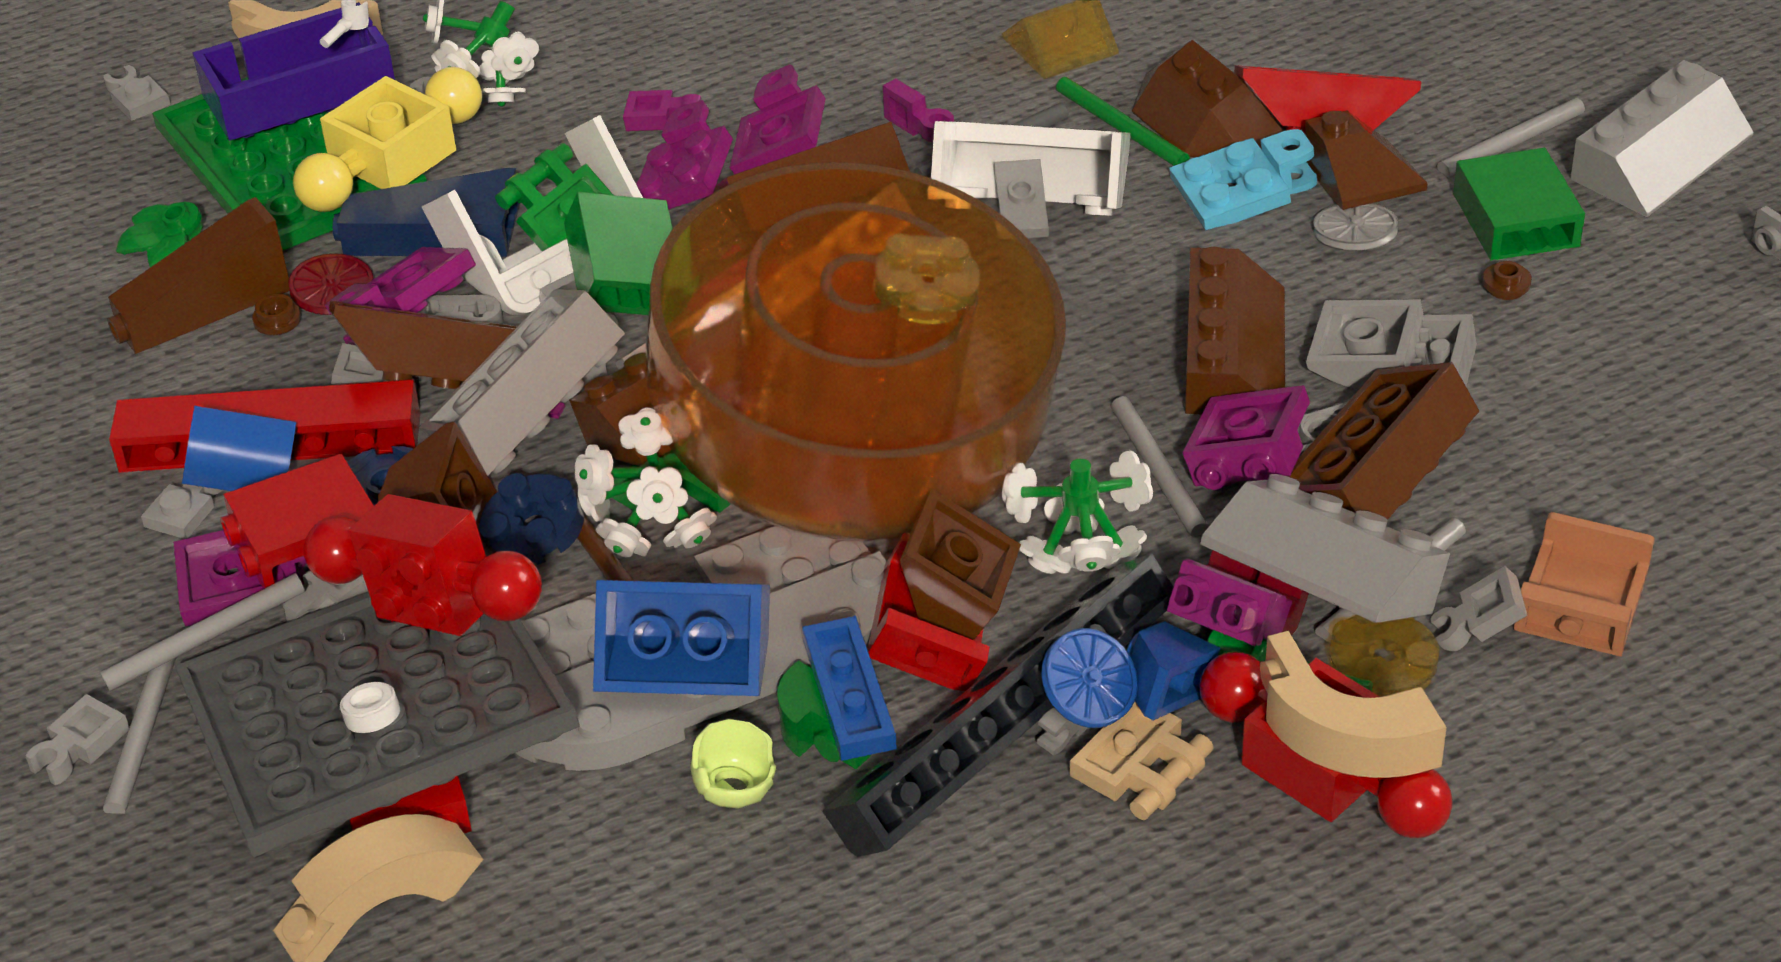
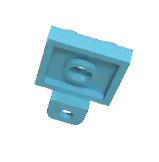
M1287 130L1261 139L1262 150L1254 138L1233 143L1228 147L1170 167V177L1205 230L1240 222L1291 203L1290 194L1303 192L1317 185V175L1307 163V161L1314 157V146L1302 130ZM1288 145L1299 146L1297 149L1291 151L1284 149ZM1291 173H1299L1302 176L1298 179H1292ZM1236 183L1237 185L1229 187L1227 184Z

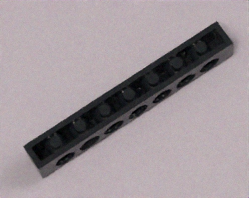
M1153 554L1116 565L822 810L848 851L860 857L889 850L1037 723L1046 712L1054 708L1043 686L1042 664L1049 647L1062 635L1075 629H1095L1110 635L1125 647L1139 631L1146 629L1167 611L1174 586Z

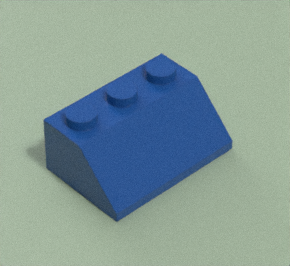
M596 580L593 692L760 696L769 640L770 585Z

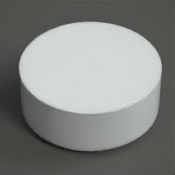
M369 682L351 689L342 698L340 710L345 725L349 730L356 733H370L390 725L398 717L400 705L392 686L382 682Z

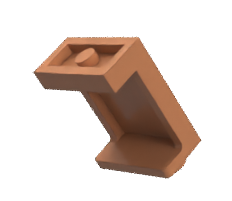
M1550 512L1545 524L1543 542L1528 582H1523L1521 588L1528 616L1517 621L1514 624V630L1622 657L1648 575L1654 537L1640 532Z

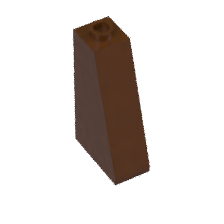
M256 197L247 200L111 294L108 298L113 316L108 317L107 321L118 344L127 342L134 353L137 354L252 307L264 296L288 292L289 277L276 220Z

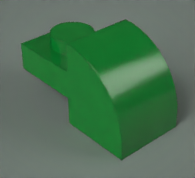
M798 660L785 672L778 685L777 697L783 741L798 757L815 745L818 752L830 762H838L841 759L812 668ZM871 755L843 760V762L857 769Z

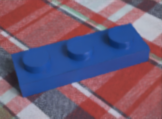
M856 616L803 626V643L841 761L897 749L896 733Z

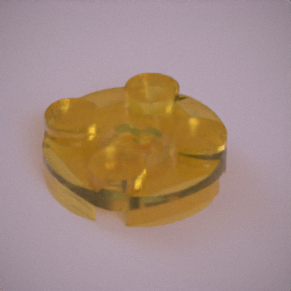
M901 233L890 236L887 239L886 248L878 255L873 287L877 298L884 306L885 299H887L891 304L898 307V316L916 323L941 324L956 319L958 311L967 305L968 310L974 305L979 288L980 271L976 261L969 255V245L958 237L909 236ZM922 276L934 278L933 283L923 282Z
M1355 615L1349 619L1341 620L1333 626L1329 649V666L1341 673L1372 681V692L1379 697L1418 687H1422L1425 690L1437 672L1440 649L1432 632L1422 623L1414 620V617L1375 623ZM1385 649L1386 651L1394 652L1393 661L1386 662L1382 656H1373L1375 655V650Z

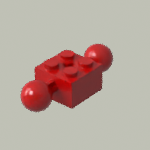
M387 494L358 521L344 516H332L319 521L311 528L304 542L305 562L310 571L320 580L330 584H345L356 580L363 574L377 618L456 636H462L483 614L494 620L504 622L515 621L525 617L535 608L542 592V580L539 570L526 556L514 551H499L486 557L471 510Z
M1227 652L1212 659L1203 670L1199 689L1201 699L1207 710L1216 718L1226 722H1244L1242 765L1330 823L1362 794L1369 791L1377 796L1378 810L1384 823L1401 836L1407 838L1428 837L1439 831L1446 824L1452 810V794L1448 783L1436 770L1432 769L1400 777L1372 778L1344 774L1315 764L1289 748L1267 723L1268 693L1261 679V662L1243 652ZM1315 658L1308 664L1319 680L1338 692L1363 698L1379 697L1318 658Z

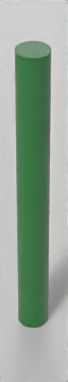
M1062 77L1057 82L1056 91L1118 131L1130 133L1132 140L1171 165L1175 166L1190 159L1189 154L1068 77Z

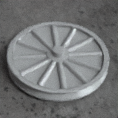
M1373 203L1342 210L1337 204L1320 211L1313 221L1315 227L1314 235L1320 242L1343 250L1377 248L1392 241L1398 233V218L1395 213L1386 207Z

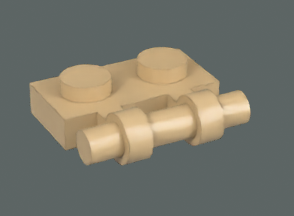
M1134 701L1133 706L1126 715L1113 724L1103 727L1070 760V776L1115 802L1128 788L1139 793L1130 803V810L1137 818L1146 820L1157 808L1164 810L1175 799V789L1187 777L1193 779L1205 767V758L1213 751V744L1208 737L1202 734H1197L1189 743L1178 738L1181 735V718L1169 713L1153 721L1143 715L1136 701ZM1158 758L1169 763L1160 773L1149 768Z

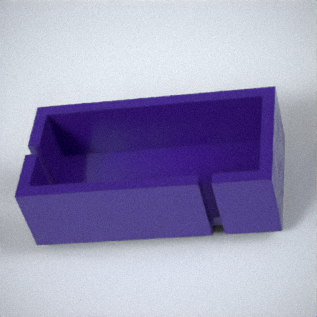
M341 8L239 38L248 80L241 81L231 41L192 52L202 96L228 140L247 138L262 130L278 125L292 124L301 118L320 112H330L384 76L395 80L389 45L377 27L373 26L370 17L366 28L360 30L349 29L328 48L320 44V39L342 19Z

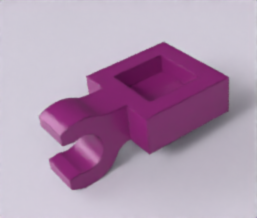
M895 78L883 85L884 118L912 136L919 133L923 139L933 143L935 121L954 122V115L950 111L941 108L928 109L925 96Z
M672 90L629 91L623 114L625 130H663L673 111L701 100V96L686 94L682 97H674Z

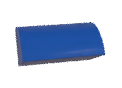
M194 406L182 484L233 491L288 472L296 422Z

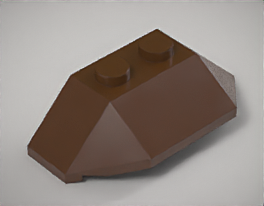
M1194 40L1179 47L1145 74L1132 109L1133 114L1160 137L1193 158L1250 138H1254L1262 150L1261 139L1283 132L1246 83Z
M330 301L329 305L330 313L368 362L376 370L383 371L382 379L389 381L412 380L413 375L432 377L431 385L449 389H457L461 385V381H465L518 327Z

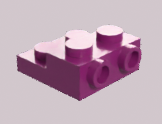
M1305 386L1211 397L1182 452L1194 485L1216 490L1239 481L1268 480L1270 474L1290 476L1303 449L1298 427L1310 404Z

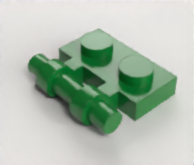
M565 143L559 144L552 151L544 150L535 158V164L523 174L515 173L505 181V188L495 195L496 202L504 210H508L516 202L522 203L528 209L516 222L541 251L567 238L564 221L577 192L613 195L586 163L574 173L570 171L565 163L573 158V152ZM547 178L552 180L557 187L543 197L536 189V186Z

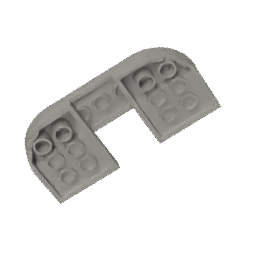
M834 503L694 556L695 568L706 583L770 585L769 640L760 696L593 692L596 593L521 621L574 706L580 727L563 733L555 740L538 743L518 751L516 754L534 763L539 759L563 764L565 770H597L622 765L684 741L685 728L776 693L782 676L798 660L811 667L803 643V626L856 616L868 649L881 581L884 575L885 558L880 551L871 554Z

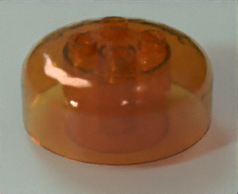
M809 163L761 172L730 184L701 201L673 228L659 251L650 284L645 349V376L651 407L661 417L662 425L673 441L669 446L680 461L708 488L743 512L786 530L820 538L849 541L901 538L904 533L911 534L924 498L931 488L970 513H973L1002 493L1005 476L1008 473H1012V470L1018 463L1027 464L1046 427L1065 343L1066 318L1064 303L1058 284L1048 264L1029 239L1003 215L984 202L957 188L913 172L863 163Z

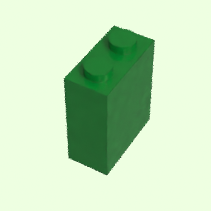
M1545 147L1457 161L1453 195L1490 261L1581 246L1585 212Z
M577 192L564 221L577 290L586 291L605 312L651 316L672 314L685 289V283L667 201Z

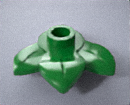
M177 202L169 206L157 204L146 207L132 217L134 226L129 227L121 234L116 252L126 255L147 251L148 263L152 267L201 232L203 227L201 221L202 214L192 202Z

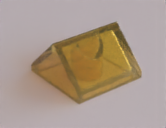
M1076 0L1022 18L1002 33V38L1043 79L1119 54L1100 0Z

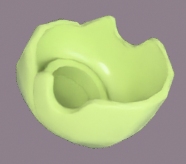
M725 719L708 724L696 737L692 751L690 769L698 793L703 795L705 800L718 807L739 809L760 802L773 785L776 771L772 750L773 742L770 736L754 724L746 721ZM724 779H739L747 787L742 790H735Z

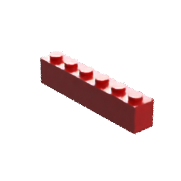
M414 380L117 400L109 438L119 472L184 468L194 406L296 422L290 461L329 458L341 453L343 457L357 456L372 449H375L376 455L393 454L391 446H404L414 449L418 445L420 408Z

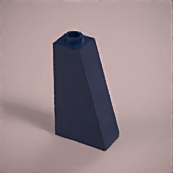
M503 168L351 194L343 203L340 214H335L333 217L335 241H341L343 254L350 256H409L421 247L443 248L422 206L455 190L478 234L488 238L495 245L500 257H507L520 203L516 202L508 210H504L496 202L495 195L505 188V181L516 173V168Z

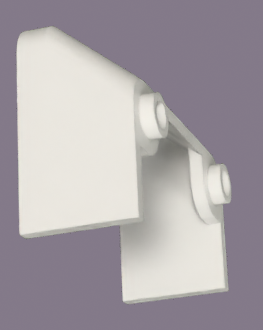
M600 115L564 133L581 166L586 163L613 195L643 198ZM455 190L422 206L443 248H466L469 250L476 265L462 274L464 280L483 295L495 297L500 302L501 309L510 315H522L532 312L540 304V288L573 273L567 238L544 251H541L533 243L502 260L495 245L488 238L478 234Z
M935 121L930 196H948V205L975 206L976 198H998L995 162L1041 159L1045 201L1085 205L1084 214L1112 216V208L1122 207L1130 147V133Z

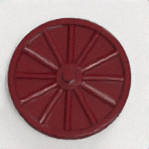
M338 253L314 256L300 263L290 274L288 282L290 296L297 306L308 312L332 315L329 314L325 304L353 284L369 283L373 280V273L365 262L354 256Z

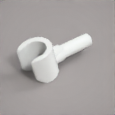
M342 0V19L320 39V44L328 48L349 29L360 30L366 28L369 24L368 2L356 6V0Z

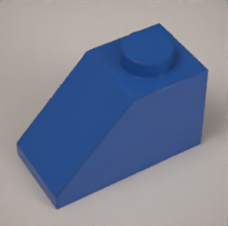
M1165 621L1139 631L1131 640L1127 652L1136 668L1138 690L1135 701L1143 715L1154 721L1201 698L1199 689L1201 675L1207 664L1218 656L1220 647Z

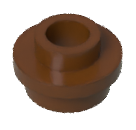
M1501 261L1485 269L1482 282L1485 289L1492 296L1502 300H1514L1529 291L1532 276L1526 268L1516 262Z
M270 294L264 296L256 303L252 320L258 332L265 335H280L293 330L299 324L301 314L299 307L293 303L289 296L285 294Z

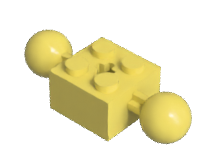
M459 67L443 68L432 75L426 85L425 94L392 78L384 76L320 118L327 153L310 155L301 161L296 168L293 186L298 199L312 210L328 212L341 207L349 198L355 176L380 189L406 185L431 167L437 165L456 151L452 124L468 121L480 108L482 90L478 80L465 69Z

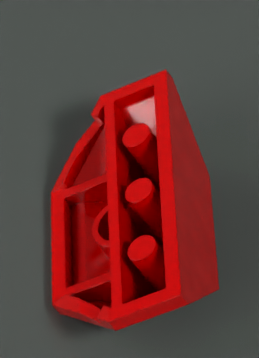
M1235 65L1234 73L1246 83L1277 124L1286 126V131L1299 129L1304 134L1305 120L1321 117L1329 111L1348 110L1374 130L1421 89V81L1405 77Z

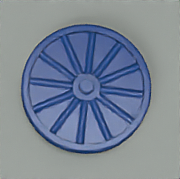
M1075 629L1058 638L1045 654L1042 664L1043 686L1051 704L1067 720L1087 728L1106 727L1121 719L1133 706L1138 690L1136 668L1126 649L1110 635L1095 629Z

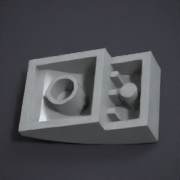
M1421 299L1325 300L1307 356V369L1328 380L1351 389L1359 390L1377 369L1453 362L1465 386H1467L1477 346L1472 314L1423 315Z

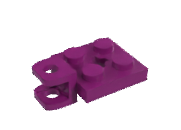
M793 65L784 66L764 75L759 80L753 100L760 110L744 116L740 120L730 163V169L734 175L817 146L826 98L817 85L801 91L797 85L798 73Z
M703 100L685 105L673 111L661 134L666 143L656 146L648 153L640 178L636 182L643 198L666 200L668 210L713 194L733 141L732 136L724 125L712 130L706 123L709 108Z
M421 247L369 283L353 284L330 301L419 312L427 306L428 302L426 299L437 291L444 292L459 285L464 279L462 274L476 264L466 248ZM330 301L325 304L329 314H331L329 311ZM347 334L343 337L346 344L355 345Z
M223 530L173 542L179 609L185 627L194 625L263 590L256 575L250 578L246 576L238 556L237 548L240 546L238 544L231 547ZM304 556L275 566L272 569L274 582L277 583L296 573L303 585V575L307 573L303 571L306 565ZM237 568L238 571L236 573L227 575V570Z

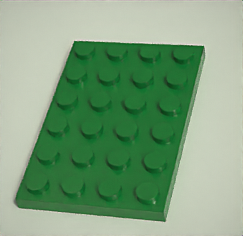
M248 77L241 79V81L248 80ZM202 94L152 113L156 128L227 214L252 198L256 197L276 220L282 251L333 231V217L335 214H340L342 206L328 212L312 210L298 199L293 186L294 173L301 161L316 153H327L320 118L329 112H320L301 118L292 124L278 125L259 131L253 136L230 141ZM421 174L408 184L426 182L427 179ZM355 176L353 178L351 194L379 190L380 188Z

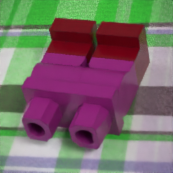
M1212 550L1208 564L1203 565L1190 559L1182 561L1167 612L1253 646L1261 645L1263 639L1267 640V636L1285 631H1289L1293 635L1299 626L1309 593Z

